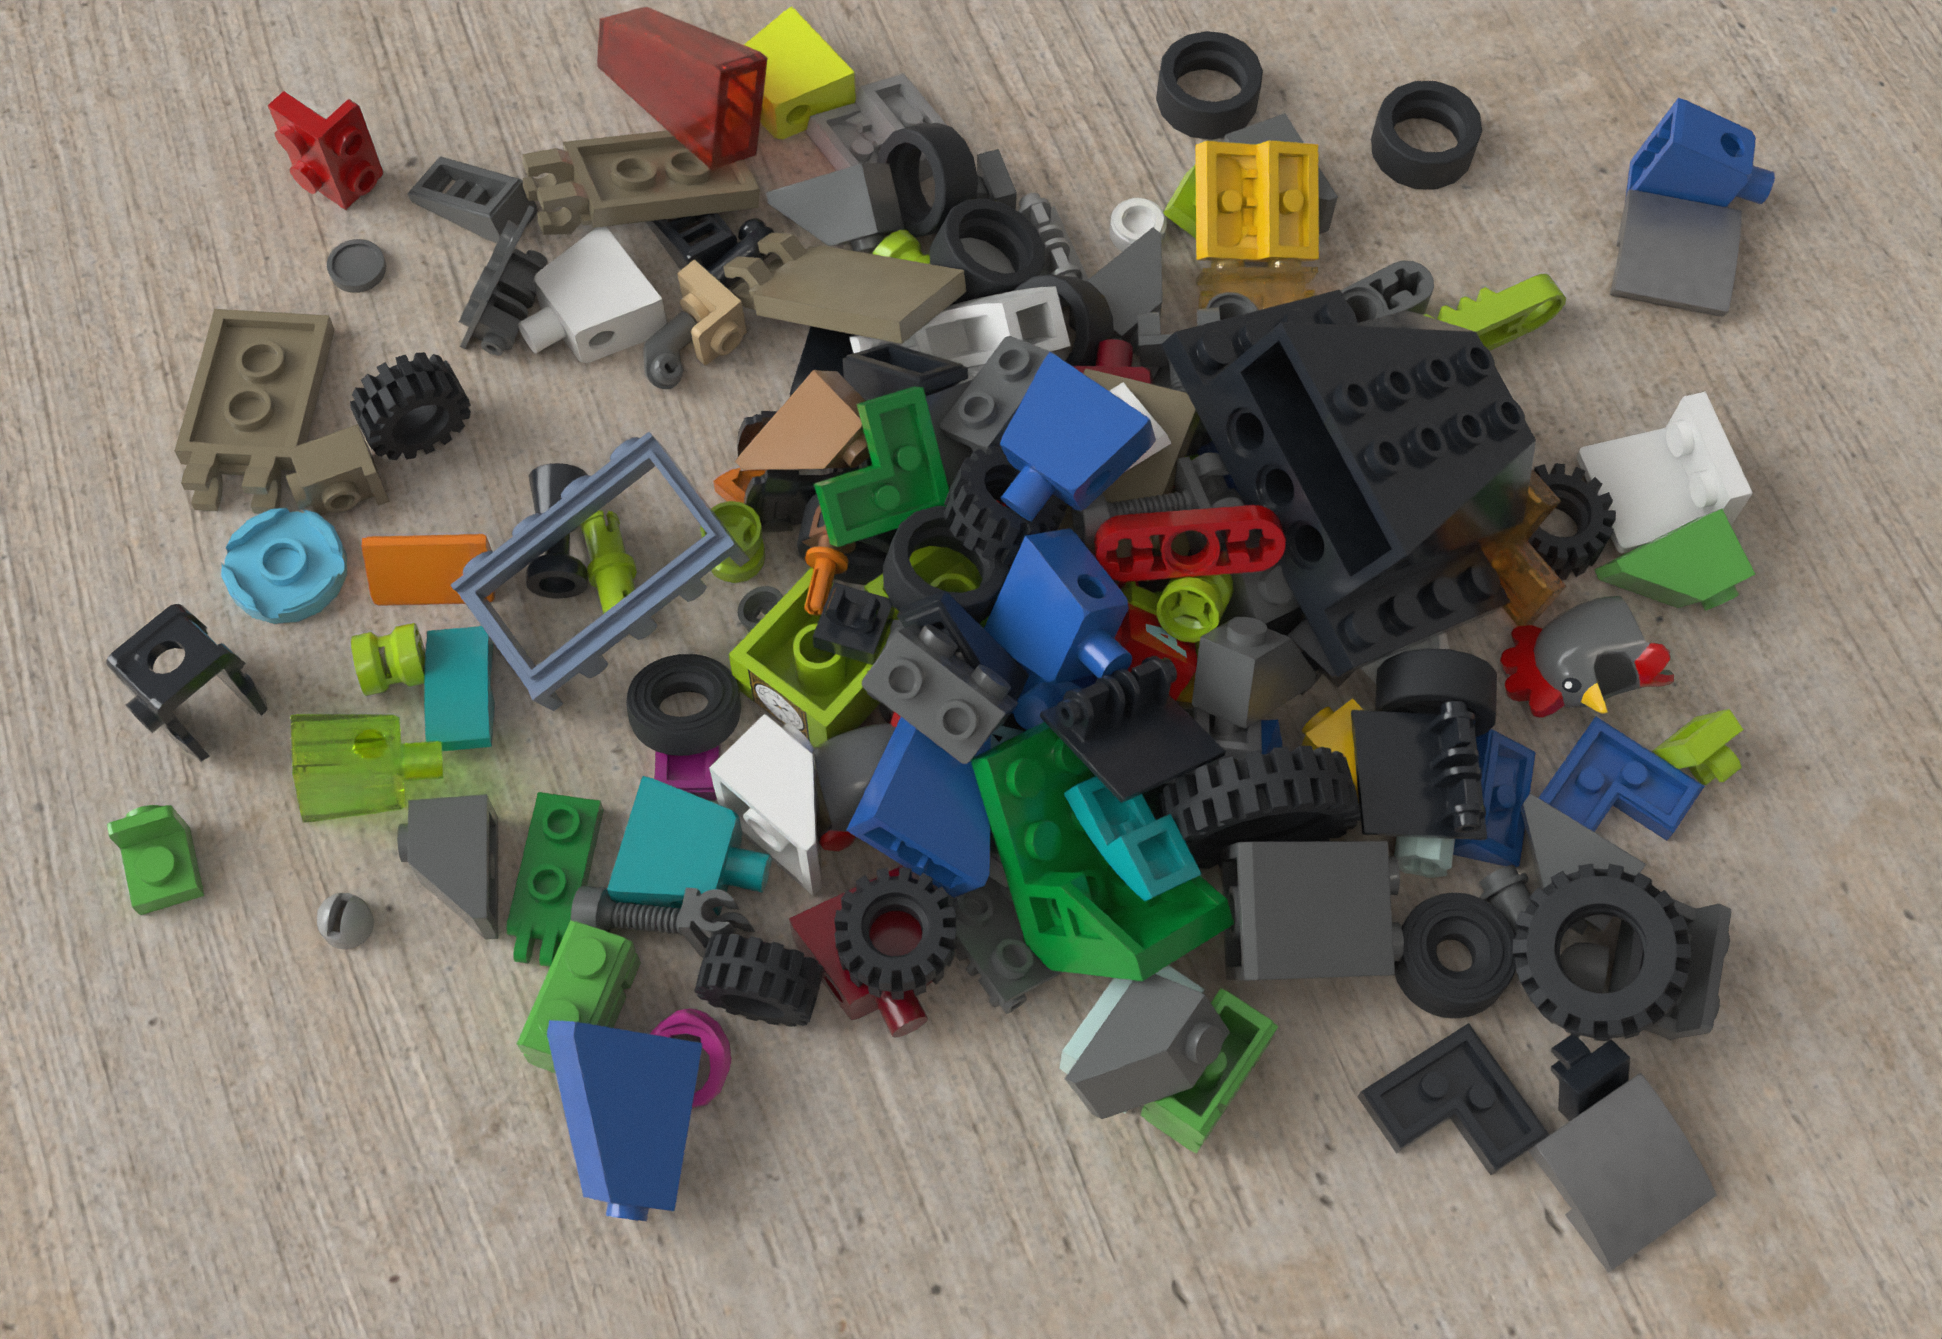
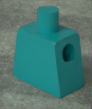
M642 776L607 891L610 898L617 903H633L636 905H654L655 907L664 906L680 909L682 908L686 887L698 888L701 894L713 889L727 892L729 886L763 893L770 873L772 856L740 848L743 832L739 815L733 810L656 779ZM723 906L713 908L717 916L720 915Z

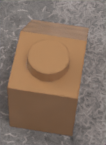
M813 370L735 462L742 470L857 467L870 456L857 408L858 403L865 402L866 400L838 372Z

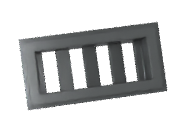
M441 156L408 192L411 202L494 243L498 242L508 220L520 225L529 205L535 209L527 225L537 214V205L535 201H528L523 189L522 179ZM452 180L456 181L445 194L442 193Z

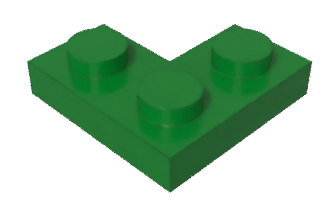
M914 386L857 404L872 466L814 483L831 545L840 547L896 529L904 520L919 510L935 506L947 507L944 503L949 493V488L926 396L922 387Z

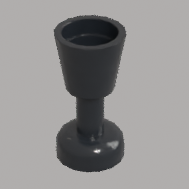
M550 463L533 469L528 476L535 513L543 514L562 499L561 494L571 482L588 474L583 469L564 463ZM570 533L546 550L545 555L533 559L527 567L526 586L532 593L541 597L557 599L574 597L587 589L588 575L586 566L579 559L570 556Z

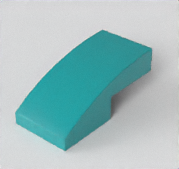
M482 626L427 631L424 710L425 739L428 753L492 747L495 702L491 689V672L494 643Z
M1097 777L1081 782L1064 793L1074 814L1101 855L1121 879L1144 901L1152 899L1201 875L1171 814L1155 820L1142 794L1121 803Z

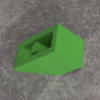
M1722 508L1698 517L1594 569L1600 581L1676 608L1701 602L1705 611L1737 597L1739 593L1735 585L1756 575Z

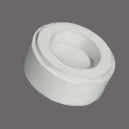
M1132 198L1118 204L1112 212L1109 229L1110 239L1115 247L1123 252L1152 227L1161 233L1162 245L1167 225V219L1162 214V208L1153 201L1143 198Z

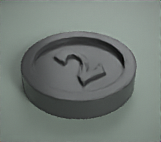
M352 239L339 244L331 251L327 259V271L332 282L339 289L352 293L364 292L375 287L383 279L386 272V261L381 249L373 242L364 239Z

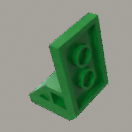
M1045 722L975 756L971 760L1025 943L1051 971L1144 981L1234 924L1228 900L1200 875L1147 901H1144L1121 879L1091 841L1064 795L1065 792L1075 785L1096 776Z

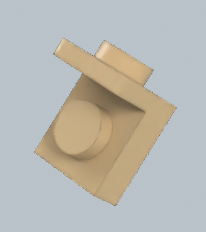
M693 260L677 273L682 293L680 306L684 312L688 313L697 322L691 330L696 358L707 366L719 355L724 356L732 352L739 345L747 330L742 301L696 260Z

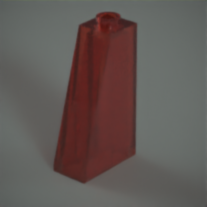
M646 6L599 19L597 67L709 169L712 170L757 155L768 57L760 51Z

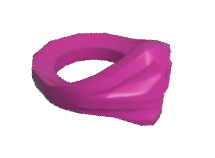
M689 1008L676 1011L661 1021L650 1034L673 1038V1035L687 1033L701 1037L702 1048L709 1055L710 1073L702 1089L694 1093L693 1109L707 1105L721 1092L730 1070L732 1058L730 1042L721 1025L706 1012Z

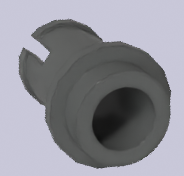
M1508 865L1487 875L1479 882L1484 891L1480 898L1490 902L1491 905L1501 912L1509 922L1516 938L1518 929L1516 926L1520 912H1525L1529 906V897L1531 895L1525 886V883L1529 881L1527 874H1519L1514 865Z

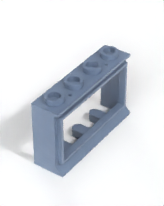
M650 432L641 438L634 437L620 444L611 454V461L592 476L585 475L571 482L563 490L560 501L543 514L535 513L523 519L513 529L512 538L494 552L486 551L470 560L463 569L464 575L451 584L453 590L457 591L524 683L532 700L552 711L563 705V702L555 693L558 688L578 673L587 678H592L604 671L608 666V662L602 654L628 634L637 640H641L653 633L658 625L651 616L680 595L687 602L701 596L707 589L701 578L722 561L730 557L741 567L750 560L667 450ZM656 466L707 534L536 666L486 597Z

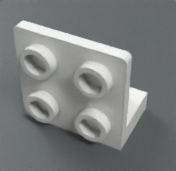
M1706 392L1684 396L1666 428L1580 448L1577 454V460L1581 469L1586 471L1584 476L1587 483L1596 477L1602 483L1597 495L1600 496L1609 492L1613 499L1609 510H1616V521L1612 526L1614 530L1611 539L1616 550L1622 554L1628 553L1698 517L1721 508L1730 525H1732L1753 494Z

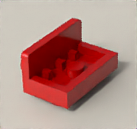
M285 91L267 105L277 127V131L274 133L275 137L287 152L292 163L290 173L295 181L307 192L315 194L318 191L347 210L358 198L368 194L382 177L383 169L361 108L352 100H346L326 119Z

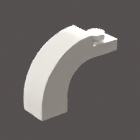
M1056 286L1011 291L949 305L903 344L859 335L849 337L854 353L891 343L961 363L966 367L985 364L1007 336L1015 337L1050 352L1071 346Z

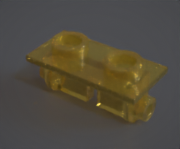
M1234 258L1211 261V268H1202L1196 279V285H1209V290L1199 291V309L1206 308L1211 299L1225 292L1239 293L1251 301L1252 297H1262V309L1316 296L1314 289L1305 290V284H1309L1317 275L1318 267H1302V260L1296 258L1269 260L1267 267H1245L1244 260Z

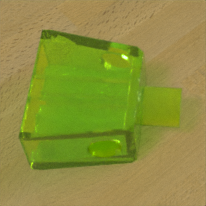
M393 714L290 715L292 776L303 823L401 810L406 807L405 781L444 779L441 740L402 743L400 717Z

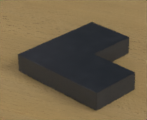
M1469 1023L1368 1086L1358 1095V1099L1396 1154L1451 1119L1490 1175L1507 1166L1550 1135Z

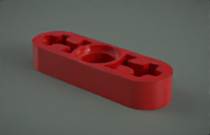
M1260 505L1114 516L1100 525L1094 538L1096 559L1111 579L1124 582L1263 571L1271 568L1281 559L1285 551V537L1280 521L1273 511ZM1261 529L1263 537H1260L1259 547L1247 548L1245 540L1249 537V530ZM1217 530H1225L1227 551L1220 552ZM1184 531H1198L1207 537L1208 540L1204 549L1192 556L1179 555L1171 548L1174 538ZM1152 535H1159L1162 556L1153 557ZM1124 538L1131 539L1133 547H1131L1130 556L1125 558L1118 557L1116 551L1119 545L1118 540Z

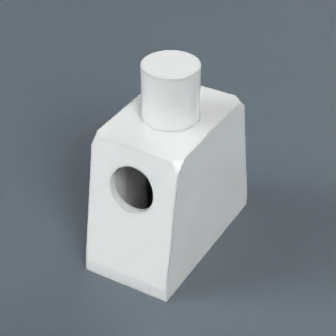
M598 227L536 273L533 278V284L542 310L520 321L518 327L524 340L535 354L563 339L580 362L590 363L647 341L666 325L667 321L661 296L607 227Z

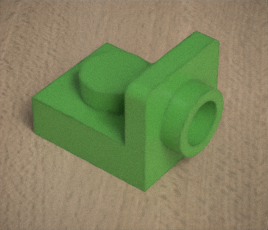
M171 805L141 806L128 812L125 818L107 824L109 838L121 850L132 908L140 916L205 896L190 827Z

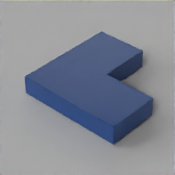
M1595 716L1543 790L1539 799L1593 832L1598 828L1611 807L1614 806L1667 841L1705 786Z

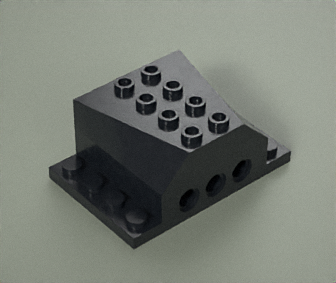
M1339 289L1176 331L1161 344L1246 505L1264 506L1277 515L1285 537V551L1277 564L1281 566L1286 581L1337 677L1489 615L1511 602L1500 583L1496 570L1490 565L1482 549L1524 522L1536 439L1525 421L1522 408L1513 399L1496 369L1492 354L1483 345L1475 331L1408 310L1358 323L1353 309L1346 302Z

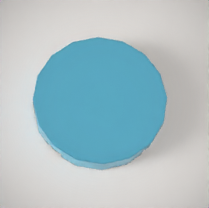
M287 508L270 509L248 519L232 534L226 546L228 553L225 557L224 565L222 563L221 577L235 604L252 618L273 624L299 622L321 612L338 596L347 577V552L334 526L318 513L304 509V513L298 511L289 512Z

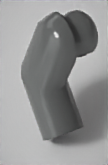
M684 311L677 314L644 344L645 376L657 388L671 389L677 386L683 376L684 367L681 364L680 351L692 341L691 330L697 324Z

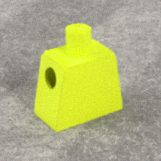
M791 6L732 54L729 63L734 92L717 101V108L723 121L733 131L757 118L774 138L783 140L807 130L810 116L855 103V72Z

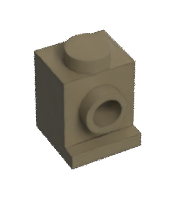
M358 424L288 449L296 472L286 475V478L299 509L312 506L315 513L323 516L331 512L339 513L350 510L359 502L375 497L378 506L390 502L372 454Z

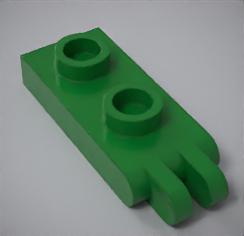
M538 792L506 926L507 935L516 936L513 952L514 962L528 964L531 960L535 939L542 940L539 954L540 966H551L571 921V908L574 896L580 886H587L604 812L601 800Z

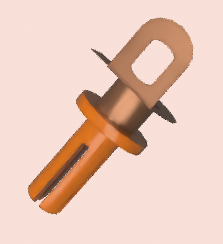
M820 505L813 517L809 534L810 539L802 541L811 547L806 552L805 561L807 565L813 568L804 609L809 614L815 616L822 614L832 588L834 575L847 570L849 560L844 554L852 552L856 547L855 542L840 547L830 544L826 526L817 527L821 513Z

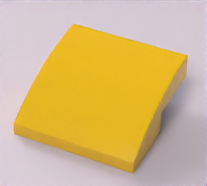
M1268 140L1257 145L1205 141L1195 145L1196 260L1296 262L1319 259L1318 144Z

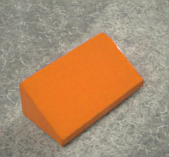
M484 534L369 536L362 538L361 544L370 595L374 604L378 606L465 604L457 591L453 590L451 584L464 575L463 569L470 560L483 552L492 551L487 536ZM495 591L486 597L489 602H493Z

